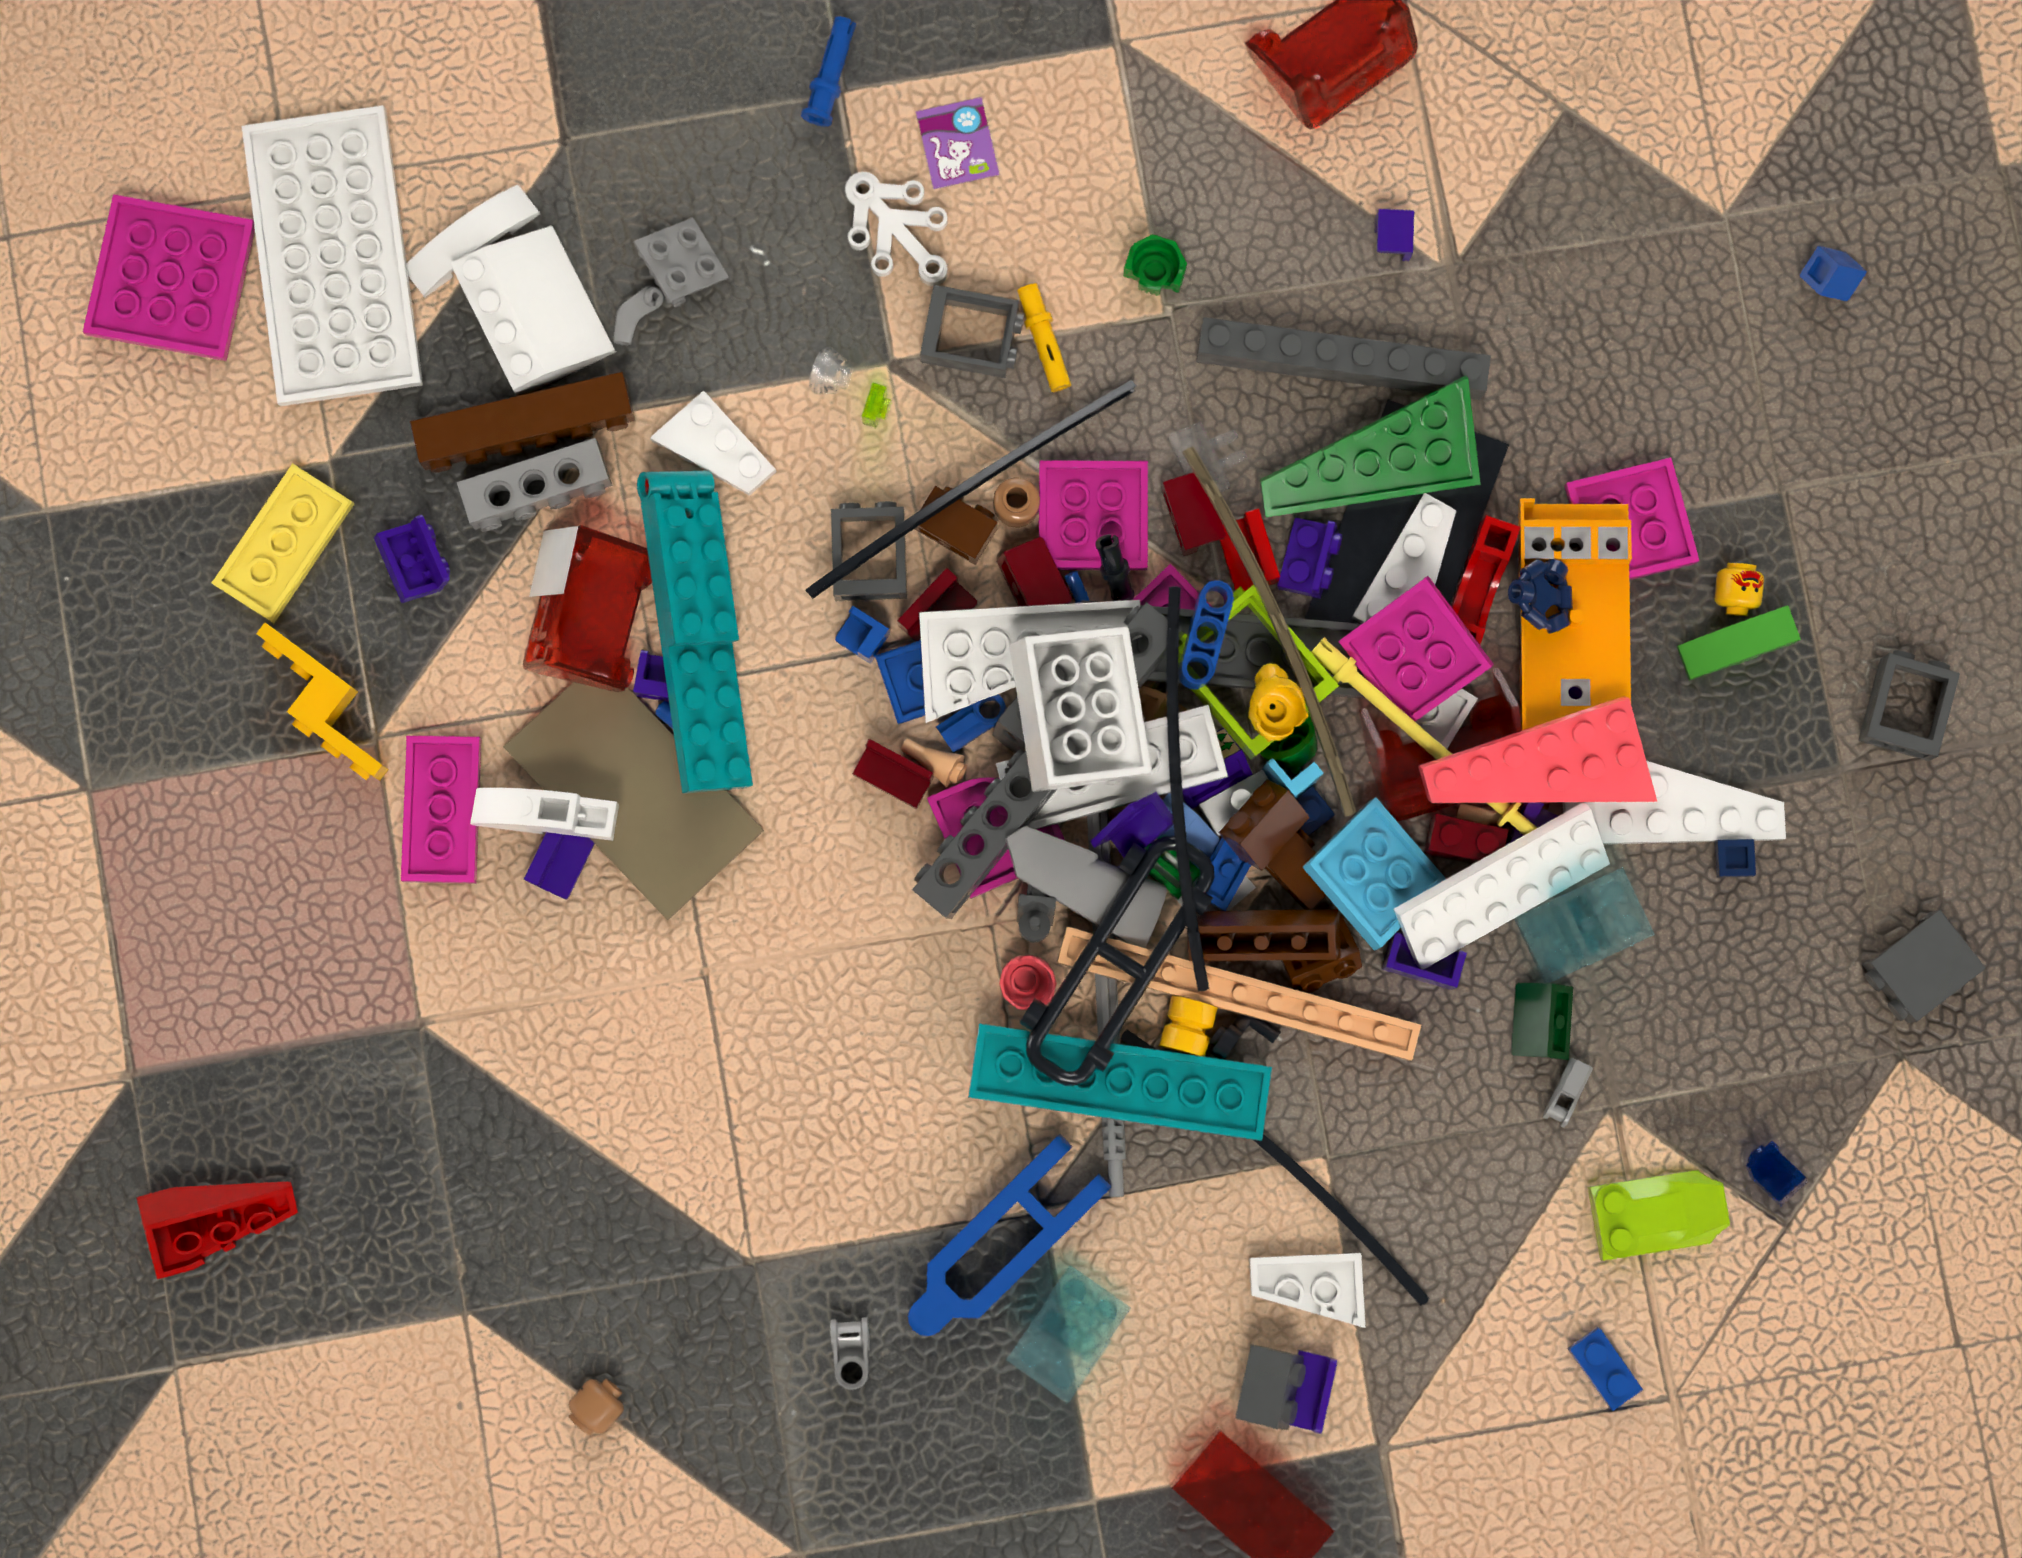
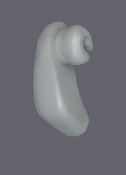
M646 286L618 308L615 318L614 343L620 345L632 344L635 327L639 319L662 305L664 294L661 289L655 286Z

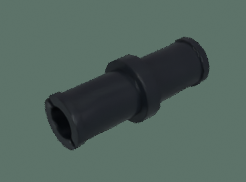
M1111 534L1103 535L1096 540L1095 545L1102 562L1100 567L1101 575L1108 582L1112 601L1132 600L1135 594L1128 576L1130 567L1128 561L1122 556L1119 539L1116 535H1113V537Z

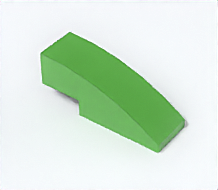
M1785 606L1678 645L1677 649L1689 680L1793 645L1801 639L1789 606Z

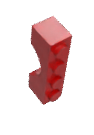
M1488 515L1484 517L1479 525L1452 604V609L1479 645H1481L1486 630L1488 615L1497 588L1510 560L1521 528Z

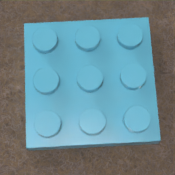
M1376 797L1368 801L1303 866V869L1374 951L1381 948L1401 928L1394 908L1446 880L1443 874Z

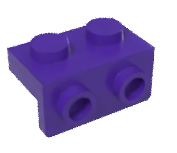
M423 515L415 516L409 524L382 531L375 535L374 540L401 603L439 592L448 583L450 576L449 565L443 556L440 557L435 545V532L430 524H426Z

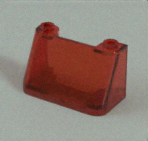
M1335 0L1282 39L1274 30L1265 29L1246 41L1245 46L1250 58L1296 118L1306 128L1316 129L1408 64L1418 50V40L1410 9L1401 0Z
M579 525L564 594L540 596L523 658V668L537 674L618 693L625 691V688L631 684L634 675V668L630 666V659L624 657L641 590L646 589L652 584L647 548Z

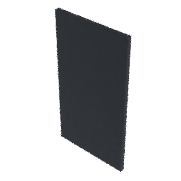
M1388 399L1381 418L1405 407V405ZM1475 432L1481 485L1427 493L1456 510L1435 584L1449 604L1509 447L1507 443ZM1424 493L1347 506L1337 532L1342 534L1338 555L1332 554L1329 567L1334 569L1329 590L1323 588L1321 599L1312 598L1305 619L1361 624L1352 619V616Z

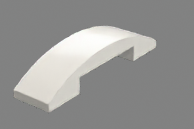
M519 185L513 186L480 204L426 244L406 264L408 276L425 298L453 278L451 273L454 271L450 263L482 247L491 245L507 232L512 235L540 215V213Z

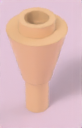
M908 738L901 747L902 752L919 760L947 788L953 783L959 784L967 770V765L964 764V755L930 747L925 748Z

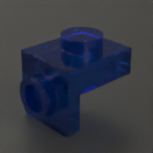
M1771 1141L1766 1146L1761 1145L1757 1147L1748 1157L1746 1168L1749 1177L1780 1207L1808 1183L1807 1177L1780 1153L1779 1147L1774 1141Z

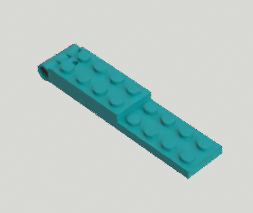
M710 471L641 472L637 480V491L641 501L682 793L749 788L753 786L732 644L739 641L720 503L718 492H714L715 482L713 475Z

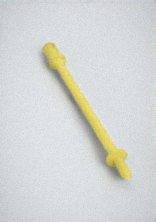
M1325 637L1312 650L1311 653L1320 664L1334 675L1333 679L1337 683L1339 681L1349 683L1436 760L1452 755L1450 751L1357 672V666L1355 665L1357 661L1354 658L1350 657L1348 659L1328 642ZM1522 802L1512 804L1487 803L1501 815L1497 821V825L1500 827L1508 821L1523 835L1537 828L1517 811Z

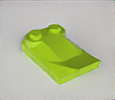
M1699 1170L1588 1187L1601 1261L1711 1244L1719 1233L1730 1226L1723 1183L1707 1177Z

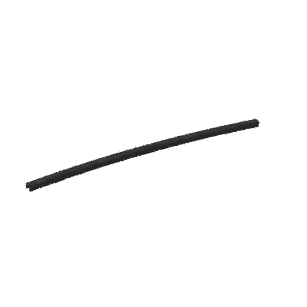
M1132 380L1126 382L1011 451L894 527L806 588L805 591L812 599L879 552L988 480L1135 392L1133 389L1136 387L1135 383Z
M1171 586L1169 587L1166 656L1170 790L1184 915L1199 992L1206 991L1207 989L1210 990L1195 909L1183 805L1178 702L1181 588Z
M1129 1030L1124 1031L1120 1039L1130 1046L1156 1050ZM1263 1134L1262 1141L1253 1140L1322 1202L1369 1249L1420 1306L1428 1302L1430 1298L1396 1260L1313 1177L1266 1135Z

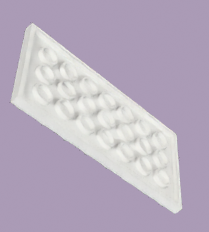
M384 105L242 126L278 405L287 406L423 386L387 113Z

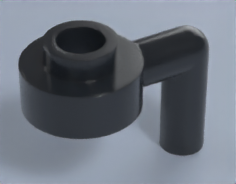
M1239 1014L1228 1029L1221 1025L1209 1042L1215 1046L1211 1053L1218 1059L1224 1060L1248 1027L1254 1029L1271 1043H1274L1281 1031L1267 1021Z

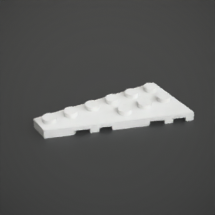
M1140 600L919 612L926 723L988 697L1015 688L1009 645L1030 636L1127 627L1124 621L1136 606L1140 607ZM1142 635L1134 637L1131 641L1142 637Z
M1647 761L1658 802H1584L1591 808L1603 844L1715 842L1716 840L1734 839L1768 841L1786 839L1784 802ZM1563 802V813L1583 802Z

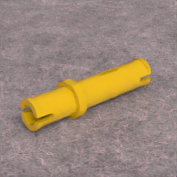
M1037 283L1023 286L1017 292L1027 319L1024 321L1026 329L1031 331L1051 392L1067 389L1071 386V382L1051 326L1053 317L1050 312L1046 311ZM1047 349H1049V351H1050V353H1051V356H1052V359H1053V361H1051V359H1050V356H1049V353H1048V350H1047Z

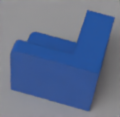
M1818 246L1799 276L1819 295L1848 301L1867 271L1846 252Z
M852 606L849 610L850 616L835 637V640L838 644L871 664L875 655L878 654L889 637L890 631L889 628Z

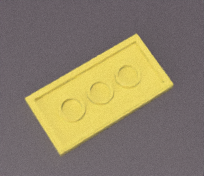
M292 463L212 581V584L267 620L275 623L354 506V503Z

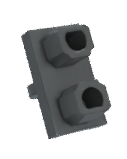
M1029 884L1027 895L1019 894L1017 922H1019L1018 927L1021 936L1026 941L1033 943L1040 942L1049 935L1050 928L1054 922L1056 898L1049 897Z

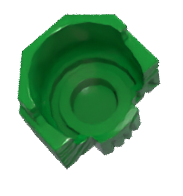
M1152 234L1130 247L1123 276L1138 281V289L1144 290L1145 293H1150L1151 295L1159 296L1162 288L1171 289L1179 293L1186 273L1187 262L1176 241Z

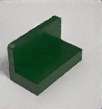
M1553 983L1516 984L1511 1050L1513 1056L1569 1060L1574 987Z

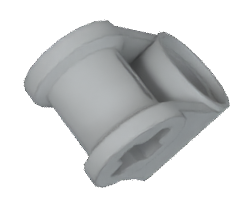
M862 1317L861 1321L840 1323L836 1319H831L832 1353H834L836 1381L845 1389L854 1390L861 1388L868 1381L870 1374L868 1317ZM846 1333L859 1334L855 1337H842V1334ZM848 1362H856L862 1367V1378L855 1384L846 1382L842 1375L843 1367Z

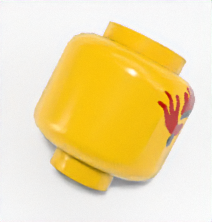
M1727 563V568L1721 569L1717 573L1714 597L1716 604L1726 607L1727 615L1748 616V609H1757L1762 604L1763 574L1756 571V565Z

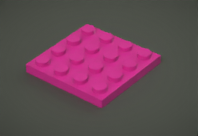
M113 194L83 333L91 337L227 361L255 233L254 220Z

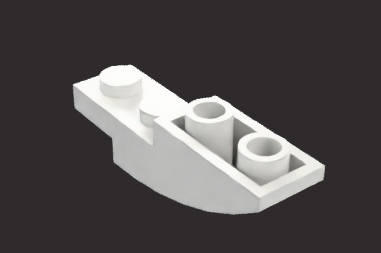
M477 788L470 824L536 834L550 832L613 841L619 804L615 801L580 797L579 794L523 788Z

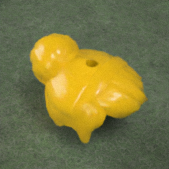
M1269 663L1263 665L1255 675L1256 688L1249 702L1248 717L1254 729L1268 742L1274 740L1281 741L1291 735L1294 728L1300 726L1309 715L1305 707L1304 694L1299 685L1288 679L1286 672L1277 664ZM1272 703L1275 705L1273 710L1270 709Z

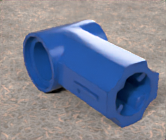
M997 694L963 708L936 726L952 752L955 753L991 728H995L998 719L1006 711L1007 707L1003 698ZM995 701L1000 705V712L995 718L986 719L980 714V709L985 702Z

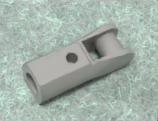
M1574 1058L1569 1059L1543 1113V1118L1548 1119L1551 1117L1559 1121L1560 1126L1565 1128L1593 1070L1591 1066ZM1560 1095L1571 1100L1567 1109L1556 1104Z

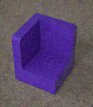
M1378 209L1374 224V233H1377L1376 250L1378 253L1402 254V261H1410L1413 254L1414 210Z
M641 650L633 689V693L637 697L669 702L663 657L651 655L647 650Z

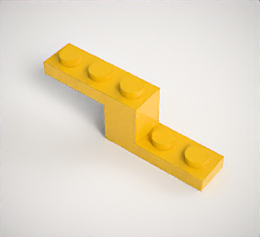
M264 623L256 633L265 640L261 647L278 660L283 654L294 663L290 669L306 681L313 676L312 680L287 711L296 718L292 725L308 737L314 732L324 739L320 746L337 759L341 754H344L352 760L353 763L349 768L365 780H368L372 775L380 781L389 769L332 727L358 691L274 628Z

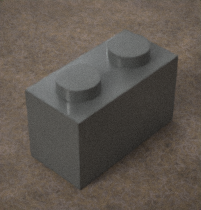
M1251 1345L1235 1419L1274 1429L1289 1430V1425L1295 1421L1298 1411V1404L1295 1402L1297 1388L1303 1384L1305 1378L1304 1356L1264 1346Z

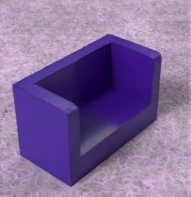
M1396 932L1390 938L1382 970L1450 990L1458 987L1467 952L1459 950L1421 970L1415 964L1406 939L1402 936L1403 934Z

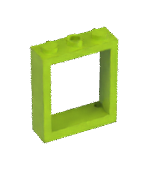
M1252 585L1246 591L1239 587L1233 592V604L1228 622L1248 606L1280 643L1255 586ZM1205 626L1199 627L1200 630L1196 632L1198 639L1203 643L1214 634L1210 628ZM1288 626L1309 679L1316 686L1313 689L1320 703L1339 685ZM1186 633L1179 640L1178 668L1187 637ZM1188 664V674L1194 679H1201ZM1207 685L1199 689H1191L1205 706L1209 705L1211 714L1250 760L1273 742H1268L1260 734L1252 740Z

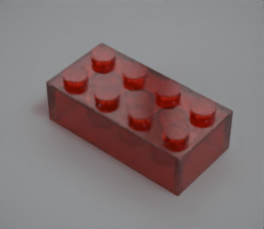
M1219 1428L1214 1431L1170 1483L1171 1488L1250 1558H1313L1335 1532L1330 1525Z

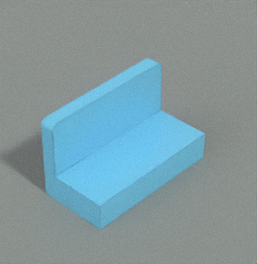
M1273 758L1262 769L1268 780L1288 789L1295 799L1315 784L1323 775L1322 770L1315 762L1292 780Z

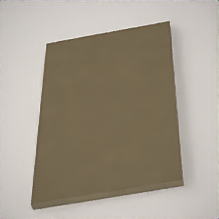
M600 658L503 746L543 790L579 794L580 797L615 801L619 804L613 841L596 838L590 839L667 920L675 915L764 831L726 790L682 793L674 735Z

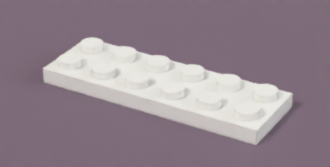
M1209 705L1180 712L1179 738L1182 790L1227 778L1228 773ZM1167 716L1144 722L1152 773L1057 789L1029 823L1028 827L1040 829L1128 805L1154 792H1157L1159 796L1171 793ZM1010 760L996 763L1000 780L1010 770L1007 766ZM1021 778L1015 782L1013 792L1017 798L1026 797L1031 791V783L1027 778Z
M1584 802L1394 908L1415 964L1421 970H1424L1608 866L1610 863L1591 808Z

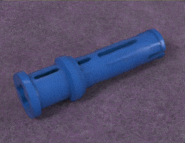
M841 16L834 18L817 78H814L810 83L809 89L812 91L807 108L803 109L801 117L811 124L828 127L832 124L833 118L830 115L835 99L839 98L841 94V87L838 85L854 29L856 28V23L851 22V19Z

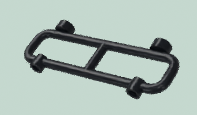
M1175 836L1161 837L1155 840L1147 850L1135 842L1133 843L1119 865V868L1131 876L1048 1006L1035 998L1019 1022L1031 1030L1026 1042V1055L1029 1062L1039 1072L1059 1084L1077 1086L1086 1082L1096 1068L1102 1072L1105 1070L1115 1054L1109 1050V1047L1186 927L1182 904L1144 966L1106 942L1160 856L1168 850L1176 852ZM1187 842L1189 860L1196 864L1200 870L1199 879L1193 887L1196 913L1202 916L1213 899L1208 894V891L1215 878L1214 866L1211 859L1202 850ZM1099 955L1134 977L1135 980L1087 1053L1080 1067L1075 1071H1066L1042 1055L1041 1044L1093 961Z

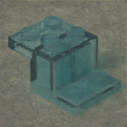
M1623 867L1514 918L1544 983L1555 981L1655 935Z
M1069 1265L1028 1324L1027 1330L1006 1360L1066 1403H1069L1110 1344L1111 1336L1131 1307Z

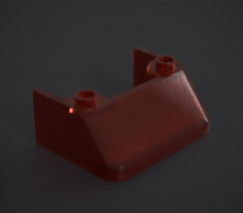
M1500 668L1492 670L1495 696L1481 700L1473 706L1469 714L1470 725L1459 728L1447 748L1452 754L1522 731L1519 705ZM1367 709L1359 710L1365 749L1383 806L1396 821L1408 820L1460 804L1431 803L1428 801L1418 766L1436 759L1417 742L1403 745L1399 734L1393 730L1377 732Z

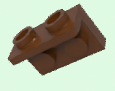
M1342 916L1339 917L1341 945L1337 960H1281L1290 978L1292 989L1311 993L1327 982L1337 978L1344 979L1350 977L1358 969L1362 968L1360 951Z

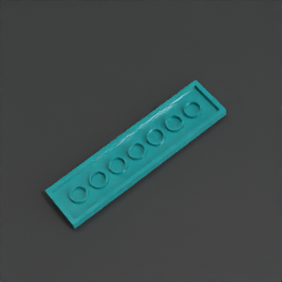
M985 1024L978 1025L968 1098L1262 1141L1272 1067L1112 1043L1109 1050L1115 1054L1103 1072L1096 1068L1086 1082L1077 1086H1064L1039 1072L1029 1062L1026 1055V1042L1031 1031ZM1047 1034L1041 1044V1053L1045 1058L1062 1069L1075 1071L1080 1067L1095 1041Z

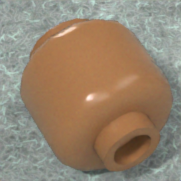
M1014 477L1006 479L997 487L994 493L993 508L995 515L1003 524L1015 528L1024 527L1034 521L1039 513L1040 496L1038 489L1032 482L1025 478Z
M607 1378L602 1383L594 1379H588L570 1399L569 1409L571 1414L568 1417L578 1428L590 1436L593 1432L604 1434L624 1411L623 1403L619 1399L622 1391Z

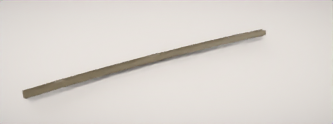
M1192 445L1191 448L1185 449L1182 453L1216 510L1259 594L1286 654L1297 684L1304 694L1305 704L1322 747L1343 815H1353L1356 813V809L1339 756L1289 628L1241 529L1206 466Z

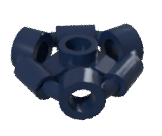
M1548 559L1546 562L1536 560L1520 570V577L1513 580L1508 588L1509 600L1520 606L1522 609L1521 616L1538 630L1546 629L1548 634L1557 632L1571 624L1568 613L1573 610L1572 587L1568 586L1566 581L1568 567L1563 562L1555 559ZM1550 584L1559 585V586H1558L1557 589H1556V588H1554L1553 586H1551ZM1552 605H1556L1560 612L1546 618L1545 612Z

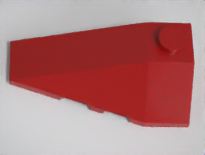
M291 1181L172 1187L136 1197L157 1280L194 1270L205 1264L204 1258L221 1249L227 1252L236 1247L235 1241L250 1233L260 1234L298 1213Z

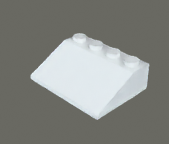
M553 226L482 247L450 263L517 396L536 392L616 352Z
M1128 626L1030 636L1009 645L1032 792L1068 788L1152 773Z

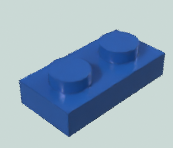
M1222 837L1210 857L1214 866L1215 878L1208 894L1213 897L1211 905L1221 911H1226L1251 865L1240 860Z
M1595 1328L1567 1348L1611 1411L1616 1410L1643 1390L1600 1328Z

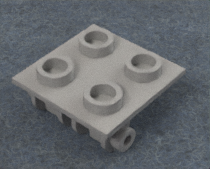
M694 218L633 242L639 251V257L643 258L648 266L650 275L654 276L655 284L659 285L664 293L666 302L672 303L673 307L683 304L686 301L685 296L729 278Z

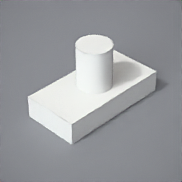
M1263 770L1199 804L1201 812L1217 836H1220V830L1247 802L1254 791L1268 779Z

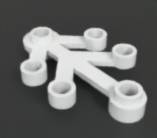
M858 172L852 175L845 186L846 197L855 206L853 228L848 233L850 246L855 250H863L868 247L870 236L866 227L870 209L879 219L876 255L871 261L873 272L880 277L888 276L892 272L893 260L890 255L893 235L919 264V276L922 282L928 286L942 284L947 277V264L945 260L938 255H930L904 225L929 227L933 231H941L948 222L946 211L940 207H933L928 212L889 209L882 199H904L908 204H919L924 198L922 184L915 180L909 181L905 185L880 184L878 179L868 172ZM860 184H866L870 187L866 194H860L856 191ZM910 188H917L920 194L915 198H911L907 195V191ZM940 214L944 219L940 224H933L930 221L931 216ZM856 233H862L866 237L862 243H855L852 238ZM881 259L888 261V268L879 270L875 266L877 261ZM930 263H936L940 269L937 273L931 274L927 272L926 267Z

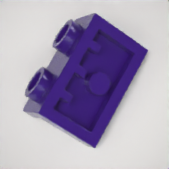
M1295 517L1278 582L1279 590L1320 599L1323 588L1329 590L1334 571L1333 568L1329 567L1332 554L1338 555L1342 542V534L1337 533L1336 522L1328 521V524Z

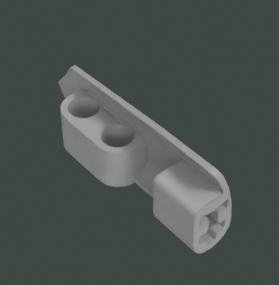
M1023 826L1005 838L1017 878L1049 897L1056 898V901L1098 926L1131 876L1121 868L1099 860L1098 855L1088 849L1028 826ZM1146 878L1111 934L1128 944L1146 948L1166 897V885Z

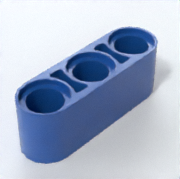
M1214 580L1208 582L1196 599L1178 668L1180 682L1189 689L1204 687L1215 673L1234 597L1232 588L1223 581ZM1211 591L1220 593L1224 599V606L1220 608L1211 607L1206 601V593ZM1202 626L1210 628L1215 635L1214 642L1210 644L1201 642L1196 635L1197 628ZM1188 663H1201L1206 671L1205 677L1202 679L1192 678L1187 671Z

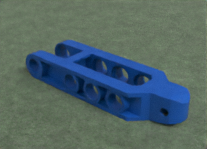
M1061 1134L1034 1158L927 1264V1291L912 1305L908 1314L909 1325L913 1331L922 1336H931L939 1332L952 1318H980L1112 1187L1100 1174H1097L1055 1217L1035 1199L1029 1190L1073 1147ZM1019 1202L1043 1229L972 1299H960L945 1283L946 1272L1012 1206Z

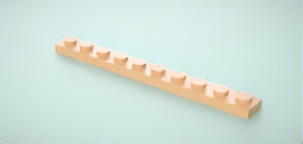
M1066 927L1056 963L1073 967L1093 934ZM1110 938L1106 941L1142 966H1144L1153 952L1150 949ZM1097 955L1087 971L1130 984L1135 980L1134 977ZM1171 955L1166 957L1147 987L1155 991L1200 1001L1220 1009L1408 1061L1413 1060L1421 1029L1420 1024L1205 965L1210 990L1198 992L1193 962Z

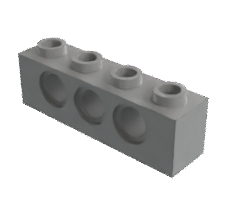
M596 438L459 481L457 485L469 523L475 530L481 529L482 532L501 527V521L515 517L519 521L531 518L537 514L536 510L548 506H550V509L565 507L571 504L570 499L582 495L585 498L597 497L606 492L605 488L612 486L600 445ZM577 469L580 474L576 482L572 484L562 482V475L566 470ZM534 480L545 482L544 490L538 495L527 493L528 485ZM500 491L510 492V499L507 504L503 506L493 505V498L496 493Z

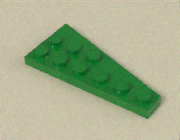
M1464 376L1260 479L1264 516L1267 518L1481 485L1468 377Z

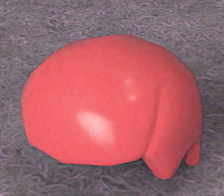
M1020 955L1012 958L1004 966L999 985L1003 997L1012 1006L1019 1010H1027L1035 998L1047 1005L1054 997L1057 983L1053 969L1045 960L1033 955Z

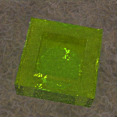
M872 383L861 416L864 425L877 428L880 419L886 420L892 399L887 398L886 386Z

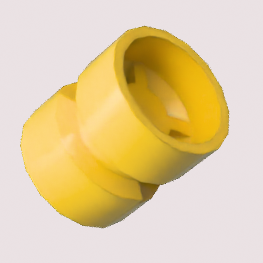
M1172 995L1167 1013L1172 1022L1164 1026L1159 1046L1188 1055L1205 1057L1209 1043V1037L1205 1034V1030L1213 1027L1218 1007Z

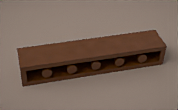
M623 372L413 420L410 421L419 463L425 470L430 469L432 473L450 470L454 463L466 461V464L482 463L487 460L488 455L501 453L502 456L516 455L523 451V447L535 444L537 448H545L556 445L558 443L557 439L571 436L573 440L588 438L593 435V431L607 428V431H619L627 428L629 422L636 420L626 378Z

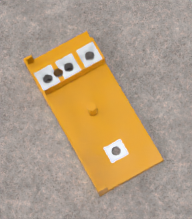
M1520 498L1518 504V526L1521 527L1518 534L1519 577L1520 570L1536 560L1546 562L1548 559L1559 560L1568 567L1566 581L1568 586L1572 587L1573 610L1568 613L1571 624L1551 634H1548L1544 628L1540 630L1535 628L1521 616L1522 609L1520 608V731L1623 696L1628 697L1631 703L1629 564L1632 560V540L1628 504H1535V498ZM1540 543L1544 546L1545 550L1536 551L1532 545ZM1577 543L1580 545L1581 550L1577 552L1572 551L1569 544ZM1559 544H1560V545L1562 546L1563 550L1557 552V551H1554V550L1551 548V546H1552V545H1558V546H1559ZM1613 545L1617 551H1609L1606 546ZM1550 584L1551 586H1553V587L1556 588V589H1557V587L1559 586V585ZM1552 605L1545 612V617L1547 618L1560 612L1558 607ZM1578 687L1582 691V697L1576 700L1570 698L1568 694L1569 689Z

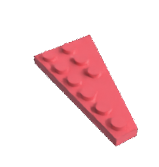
M1626 696L1418 766L1428 801L1431 803L1658 802L1630 699Z

